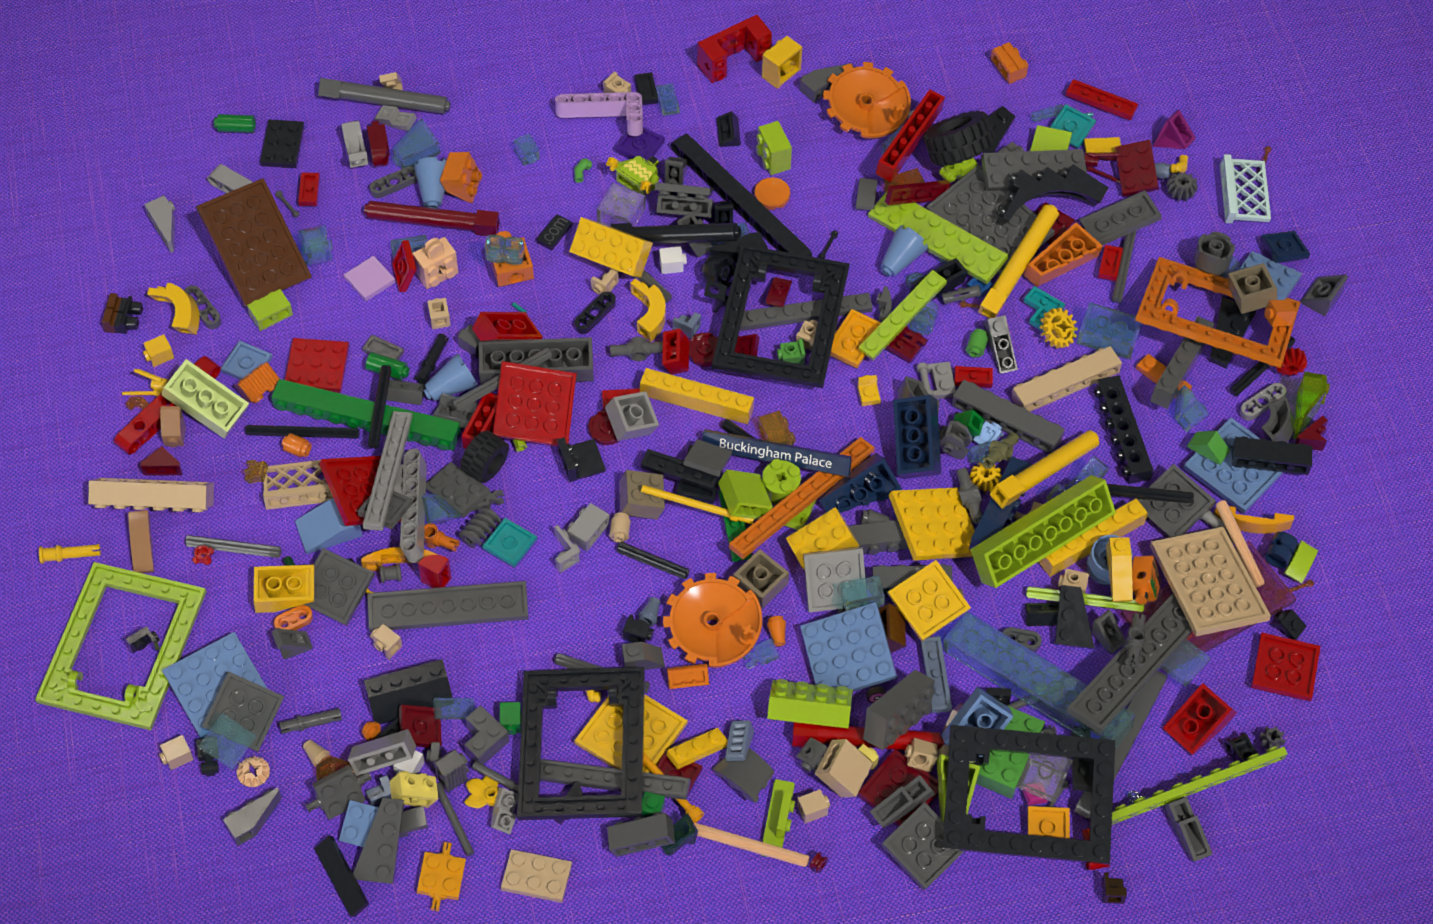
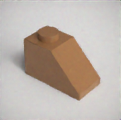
M161 406V436L164 446H184L186 425L180 406Z

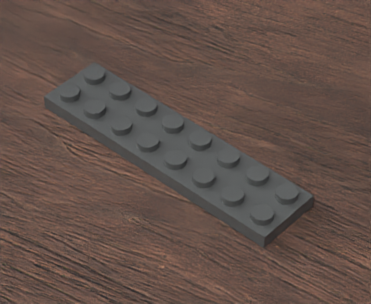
M526 581L368 593L369 631L372 632L382 624L391 630L527 620L529 618Z

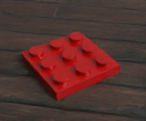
M293 338L285 380L341 393L349 352V342Z
M1261 632L1251 688L1311 702L1321 646Z

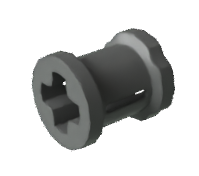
M400 564L391 567L380 566L382 583L388 580L402 581Z

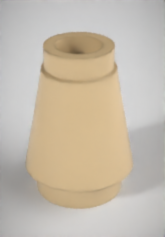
M308 740L304 743L303 749L315 767L324 768L330 763L331 756L328 750L313 740Z

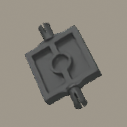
M347 765L313 783L312 786L315 790L316 800L305 804L308 812L321 807L328 820L347 811L350 800L360 803L366 801L362 793L361 784L372 780L369 772L357 777L354 775L350 765Z

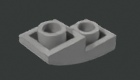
M499 787L492 813L491 828L506 834L511 833L517 816L514 814L518 803L517 793Z

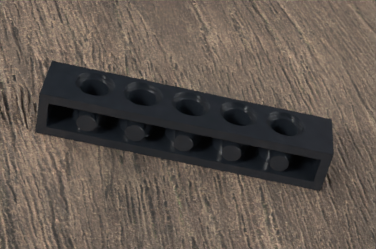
M1120 375L1098 379L1097 385L1094 387V394L1096 398H1099L1100 411L1105 415V425L1107 430L1110 429L1111 443L1116 446L1117 460L1121 461L1124 478H1127L1129 484L1151 480L1153 467Z

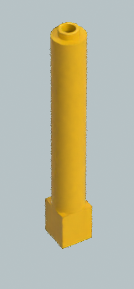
M1049 204L1042 207L994 286L981 303L978 313L989 319L998 316L1027 265L1058 218L1059 212L1054 205Z
M1087 430L1017 475H1011L998 483L990 493V496L1002 509L1016 501L1021 494L1098 447V435L1091 430Z

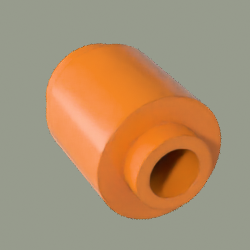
M292 433L285 436L282 440L283 450L298 457H307L312 448V444L307 439Z

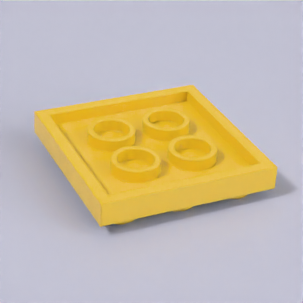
M937 560L887 593L921 642L971 609Z

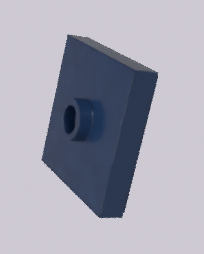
M1295 231L1264 234L1261 236L1260 240L1275 263L1309 259L1310 253Z

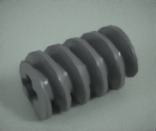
M486 506L480 508L478 513L473 516V519L469 521V524L464 527V530H461L459 537L471 548H475V544L481 546L482 541L480 539L486 540L487 536L485 533L490 535L492 533L490 528L495 529V523L499 524L501 519L492 509Z

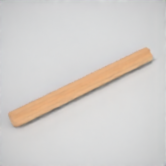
M698 823L691 826L690 833L692 835L802 867H806L809 862V856Z

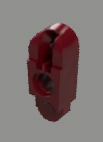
M378 120L371 121L372 126H367L373 165L374 167L386 166L389 164L388 156H390L385 124H379Z

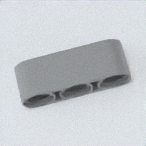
M219 164L207 176L209 183L224 193L252 183L251 180L222 164Z

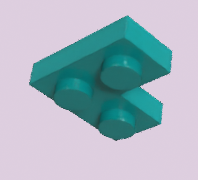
M1036 286L1024 298V303L1037 310L1030 319L1029 324L1042 332L1044 331L1039 326L1043 325L1040 320L1045 318L1044 313L1054 308H1062V311L1065 308V303Z

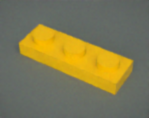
M715 728L667 750L666 755L674 766L680 769L726 748L728 740L718 728Z

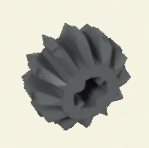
M1179 171L1176 175L1172 174L1169 181H1167L1168 194H1172V199L1178 198V201L1181 199L1185 201L1189 198L1192 199L1198 189L1197 179L1193 178L1192 174L1187 175L1186 171L1183 174Z

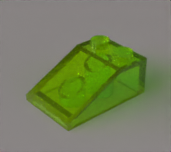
M1304 372L1297 391L1293 439H1296L1318 412L1320 405H1324L1326 394H1328L1330 383H1327V375Z

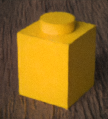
M164 334L143 343L145 348L143 355L147 362L151 361L153 367L174 359L172 348Z

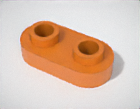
M300 605L278 615L274 620L275 629L298 630L309 625L313 620L312 610L306 605Z

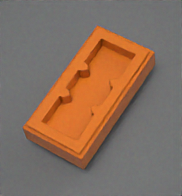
M707 664L667 668L669 689L709 685Z

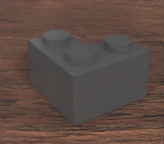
M481 705L466 717L467 729L474 735L464 744L466 756L474 763L477 761L484 765L510 742L509 733Z

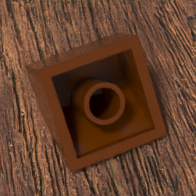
M891 604L879 607L890 652L892 653L906 647L905 618L901 612Z

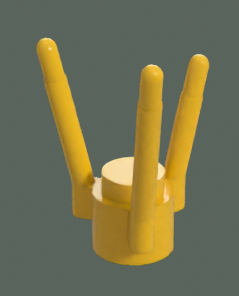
M134 369L135 373L152 379L151 388L154 391L122 392V395L159 396L169 379L155 376L140 369Z

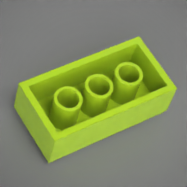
M785 679L773 680L767 719L849 728L853 689L845 686L829 687L826 684L812 685L803 681L795 683L788 682Z

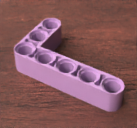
M640 93L560 94L555 97L556 115L560 118L627 116V133L631 136H639L643 133L642 95Z

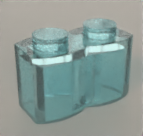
M488 235L486 237L484 247L487 261L493 263L506 262L511 265L523 263V239L518 237L504 238L500 235Z

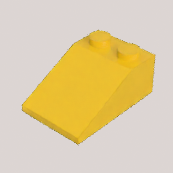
M314 565L254 567L255 613L278 612L314 602Z

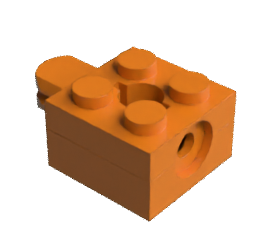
M501 231L496 234V244L488 245L498 287L534 279L533 264L524 237L513 239L508 231Z

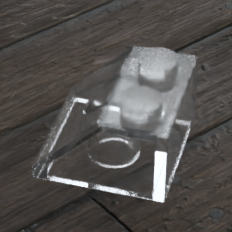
M1030 754L1017 787L1055 803L1068 777L1073 760L1064 757Z

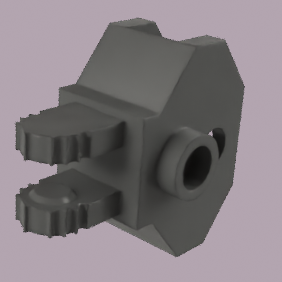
M950 421L947 426H942V429H939L942 452L948 453L955 459H964L968 453L966 447L973 440L968 428L958 421Z

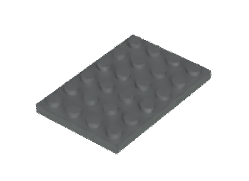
M980 165L973 168L926 206L927 210L1008 254L1007 261L997 272L999 276L1037 217L1034 212L1023 204L1009 222L1003 226L996 222L999 218L997 214L1008 202L1006 198L1010 192L1007 189L986 190L984 172ZM1052 228L1049 230L1041 245H1043L1055 234V231Z

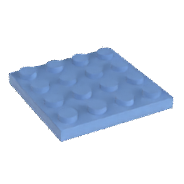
M1230 418L1217 431L1230 449L1222 464L1218 465L1196 452L1184 464L1183 469L1245 514L1284 472L1231 466L1232 445L1235 437L1260 438L1233 418Z
M876 602L801 625L816 685L826 684L829 687L845 686L853 689L854 692L897 678Z
M235 632L162 670L200 739L213 733L202 728V725L228 671L267 688Z

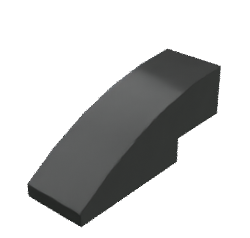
M919 775L905 787L901 786L872 809L870 813L881 827L884 828L919 807L935 795V793Z
M1185 797L1164 805L1173 828L1191 860L1195 862L1213 855L1198 816H1194L1188 798Z

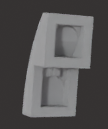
M385 105L381 107L375 117V120L382 124L404 131H410L417 119L414 113L400 112L397 107Z

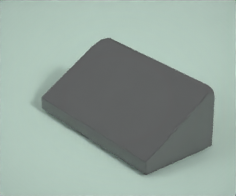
M390 379L387 400L421 405L425 394L423 390L426 389L425 384Z

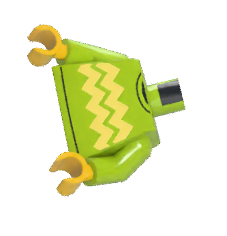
M641 156L625 161H618L614 157L608 158L605 165L610 166L611 171L616 170L618 183L642 199L651 191H656L655 183L659 182L658 169L656 167L659 164L657 158L651 156L647 161Z

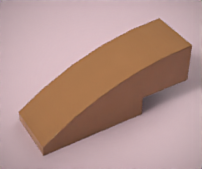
M148 510L128 512L133 570L139 573L154 572L153 538L151 535Z

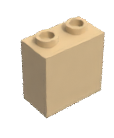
M847 739L832 740L815 775L841 798L856 797L873 763Z

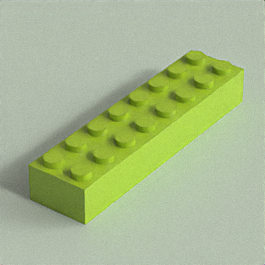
M1090 475L970 549L981 582L993 588L999 587L1116 514L1106 480Z

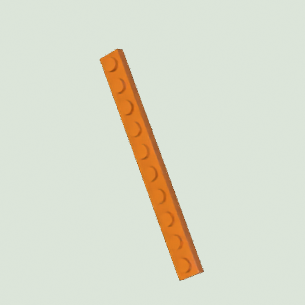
M860 437L840 454L852 456V471L874 453L875 447ZM821 471L816 472L731 541L729 549L744 559L844 476Z

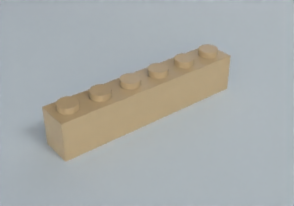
M1111 346L1100 348L1091 355H1084L1075 362H1068L1061 368L1052 369L1045 375L1036 376L1024 384L1016 385L1013 388L1011 399L1015 405L1024 407L1031 412L1097 383L1098 379L1112 377L1120 373L1122 362Z

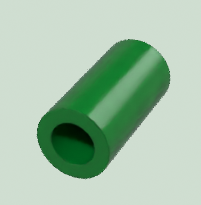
M218 114L214 118V128H217L218 132L255 133V115Z
M371 352L367 358L366 370L380 374L381 366L389 365L392 370L391 378L402 381L409 375L410 368L406 362Z

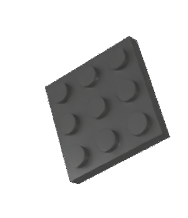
M655 183V190H659V194L673 195V192H677V196L691 197V194H695V198L707 199L709 195H713L714 188Z
M1175 464L1169 467L1149 488L1193 492L1194 498L1192 503L1137 498L1148 512L1147 518L1169 538L1184 535L1216 504L1214 498Z
M323 548L314 563V602L303 605L348 626L375 573Z
M228 671L202 728L258 753L284 696Z
M925 802L880 844L923 890L929 887L964 852L942 849L944 822Z

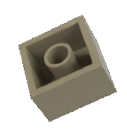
M1264 263L1228 273L1229 289L1241 314L1267 307L1269 300H1277V287Z
M626 470L619 481L620 512L626 513L629 516L658 519L665 509L664 499L640 491L642 485L664 491L663 475Z
M760 549L733 574V577L740 580L737 586L745 593L750 589L760 603L761 609L786 587L789 582V572Z

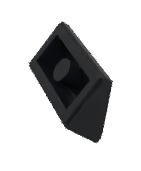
M732 111L716 117L719 146L741 145L738 117Z
M1058 603L1024 604L1027 626H1056Z

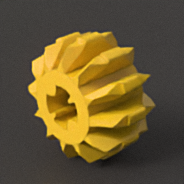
M979 462L977 466H973L969 475L971 482L977 485L979 490H983L984 494L987 490L992 492L1002 477L1000 468H995L996 465L994 464L992 468L987 469Z

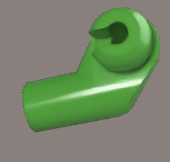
M583 158L575 166V182L581 183L584 181L583 171L585 169L589 170L592 167L591 160Z

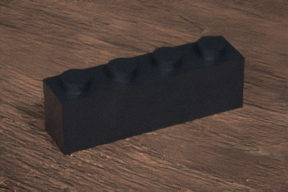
M1244 436L1235 437L1232 445L1231 466L1309 475L1312 467L1313 446L1303 443L1293 444L1285 441L1276 442L1266 439H1251Z

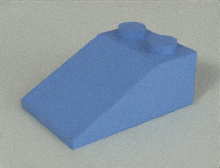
M334 498L329 499L295 520L306 554L362 537L360 525H344Z

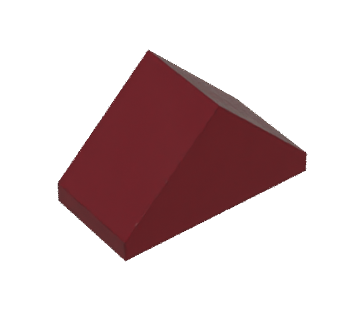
M163 446L143 460L140 465L144 476L182 475L183 473L180 462Z

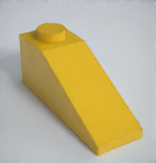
M1129 537L1109 538L1106 545L1112 602L1133 601Z

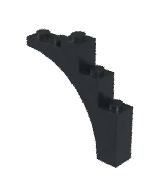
M1074 164L1068 168L1065 167L1060 175L1049 167L1042 171L1039 170L1035 177L1021 169L1019 172L1013 173L1008 180L1009 185L1007 189L1011 192L1006 198L1008 202L999 210L997 214L999 218L996 222L1003 226L1010 221L1015 212L1024 203L1041 196H1069L1082 200L1094 207L1102 201L1108 187Z

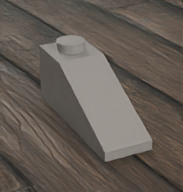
M161 196L144 205L148 217L170 253L174 252L175 217L173 213L175 207L171 200L168 201L165 196Z

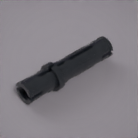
M437 335L426 359L421 363L419 373L415 377L418 383L426 384L430 374L434 372L436 362L449 338H446V335Z

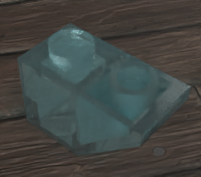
M1184 385L1176 394L1175 419L1188 432L1201 423L1209 413L1206 407L1196 399L1193 391Z

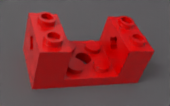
M754 15L697 42V65L711 83L721 81L727 77L728 56L746 49L756 62L763 60L764 52L768 49L770 50L772 46V32L758 15Z

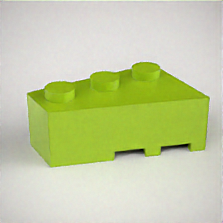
M941 754L937 758L940 818L944 822L948 756ZM969 763L966 814L969 811L980 766Z

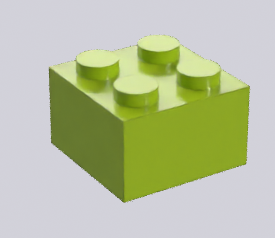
M779 121L759 126L758 135H756L758 142L756 152L758 156L762 157L764 168L768 169L770 175L790 170L792 147Z

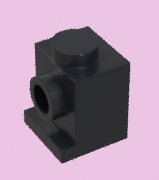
M630 614L623 629V640L632 643H647L648 640H652L655 630L651 629V624L644 620H635L634 616Z

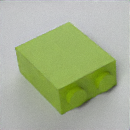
M726 469L718 484L731 516L759 520L772 509L773 506L760 474Z

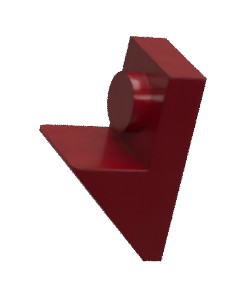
M1322 415L1297 436L1295 444L1303 443L1313 446L1312 450H1323L1327 440L1322 435L1327 430L1328 419Z

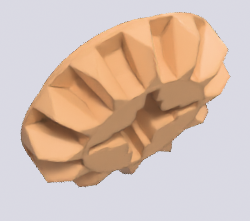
M255 755L251 758L246 757L242 763H239L238 770H236L238 780L247 787L262 785L270 774L268 763L263 758L256 757ZM250 766H252L254 769H257V777H255V775H253L252 773H249Z

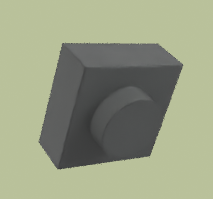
M432 742L431 750L427 751V762H430L432 770H435L434 762L441 758V746L438 742Z

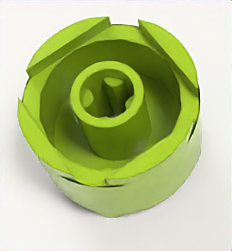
M774 459L765 467L762 481L771 503L777 505L800 486V469L793 463Z

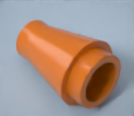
M783 616L768 618L766 625L774 646L785 645L786 621L783 619Z

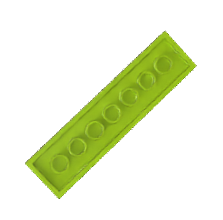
M887 192L877 202L874 209H871L868 213L870 219L893 232L901 225L903 226L902 229L905 230L907 227L911 228L924 239L922 243L928 245V252L946 262L957 258L967 270V274L985 284L990 282L1008 259V254L917 203L887 205L885 203Z

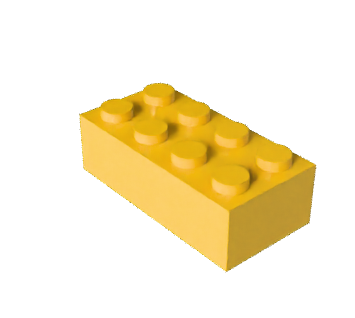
M581 217L569 252L628 275L641 277L653 242L592 219Z

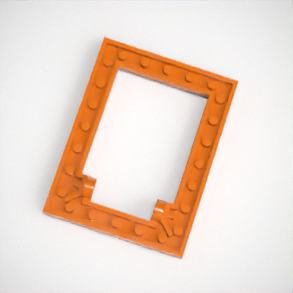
M1158 257L1135 321L1281 368L1296 316L1292 326L1273 327L1268 345L1177 317L1179 307L1174 299H1166L1161 304L1168 284L1174 286L1175 282L1182 284V289H1186L1188 283L1196 287H1202L1234 299L1229 289V279ZM1287 298L1286 300L1289 299L1298 312L1300 302ZM1166 306H1171L1173 311L1166 310Z

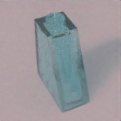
M420 119L393 147L394 156H392V160L396 166L403 169L408 166H414L415 163H418L419 159L435 157L441 154L438 140L423 119Z

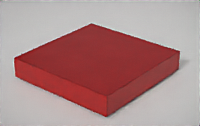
M409 240L401 242L392 261L400 292L407 291L417 270Z

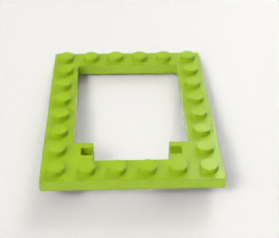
M94 562L36 696V702L151 731L170 685L162 670L180 660L207 593L206 588ZM106 587L178 604L146 686L129 684L125 691V702L79 691L77 680L82 681L83 673L72 670Z

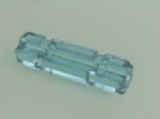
M1059 104L1055 105L1054 108L1052 106L1039 112H1032L1031 119L1034 122H1038L1041 119L1045 120L1055 117L1060 113L1064 105Z

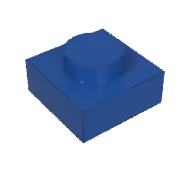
M973 278L967 283L966 288L979 284L981 296L977 297L981 298L992 288L993 284L991 282L985 284Z

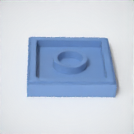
M239 341L221 367V372L241 380L262 363H270L273 356L271 353Z

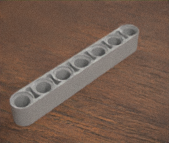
M418 449L408 450L404 454L402 495L412 498L413 504L401 518L400 548L411 563L420 561L424 555L427 465Z

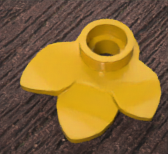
M487 776L483 780L477 778L470 779L466 782V786L471 795L465 800V805L472 808H482L485 805L494 806L499 783Z

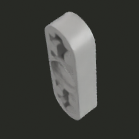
M1273 383L1244 402L1240 409L1241 418L1251 421L1269 410L1268 405L1285 396V386L1281 383ZM1263 398L1267 400L1268 404L1262 405L1258 402V399Z

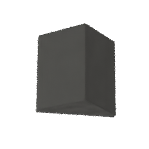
M1344 274L1317 277L1300 302L1315 312L1326 316L1343 292L1348 276Z

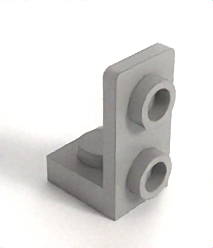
M556 525L554 527L555 537L566 549V551L561 552L555 558L556 569L562 573L580 562V549L576 543L572 544L569 540L570 538L566 530H561Z

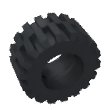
M488 430L481 432L469 443L460 463L462 471L480 483H486L504 465L509 452V444Z

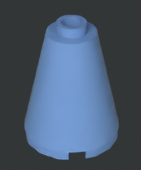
M426 157L419 159L418 163L414 164L425 207L438 208L442 205L445 188L440 179L447 161L445 159L442 162L437 161V157Z
M901 225L896 229L881 262V272L887 277L896 276L928 249V245L922 243L924 239L909 227L905 230L902 229L903 226Z
M456 354L425 384L426 389L423 391L429 400L433 398L436 401L440 399L442 393L454 395L474 388L478 384L460 355Z

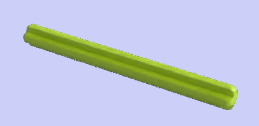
M1029 586L1027 587L1026 596L1028 598L1059 602L1060 590ZM1082 593L1085 605L1139 612L1144 610L1145 604H1138L1135 599L1130 602H1112V596Z

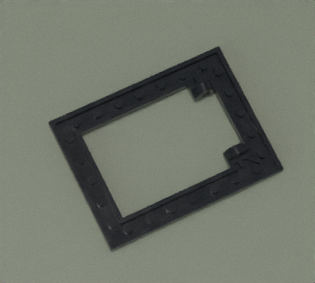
M741 244L712 361V368L823 388L850 263ZM768 269L814 277L812 291L824 293L809 365L735 352L752 280L765 283Z
M645 667L524 671L517 807L518 820L642 817ZM608 690L610 707L623 706L621 795L540 797L543 710L558 708L556 698L558 697V691Z
M951 725L942 849L1109 865L1116 740ZM990 751L1093 760L1089 841L985 831L986 816L972 818V815L966 814L969 763L978 766L989 765Z

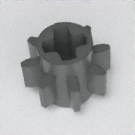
M1276 726L1271 729L1266 727L1264 733H1261L1259 739L1263 740L1260 746L1267 750L1275 746L1279 749L1280 746L1285 744V740L1281 739L1284 732H1280Z

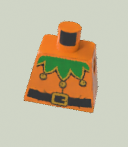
M1134 556L1132 589L1135 601L1143 605L1147 601H1155L1157 599L1161 585L1154 556Z

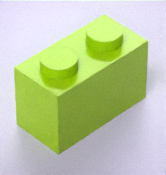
M281 289L271 292L267 296L247 305L249 315L259 331L293 315L291 304Z

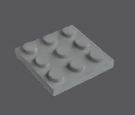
M862 547L803 553L809 613L843 609L847 603L855 604L857 607L867 605Z

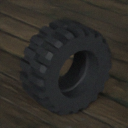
M969 111L951 116L948 119L946 118L930 127L923 137L931 162L937 166L954 165L955 163H961L979 156L981 153L986 152L988 148H991L996 139L989 117L983 111Z

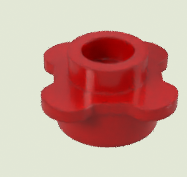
M207 546L196 547L194 551L195 557L192 558L193 563L211 564V556L214 554L213 548H208Z

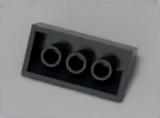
M443 659L364 680L374 722L380 725L394 721L399 716V707L401 705L432 708L454 705Z

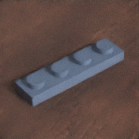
M928 637L922 642L920 640L925 675L935 680L931 713L951 712L952 705L941 637Z

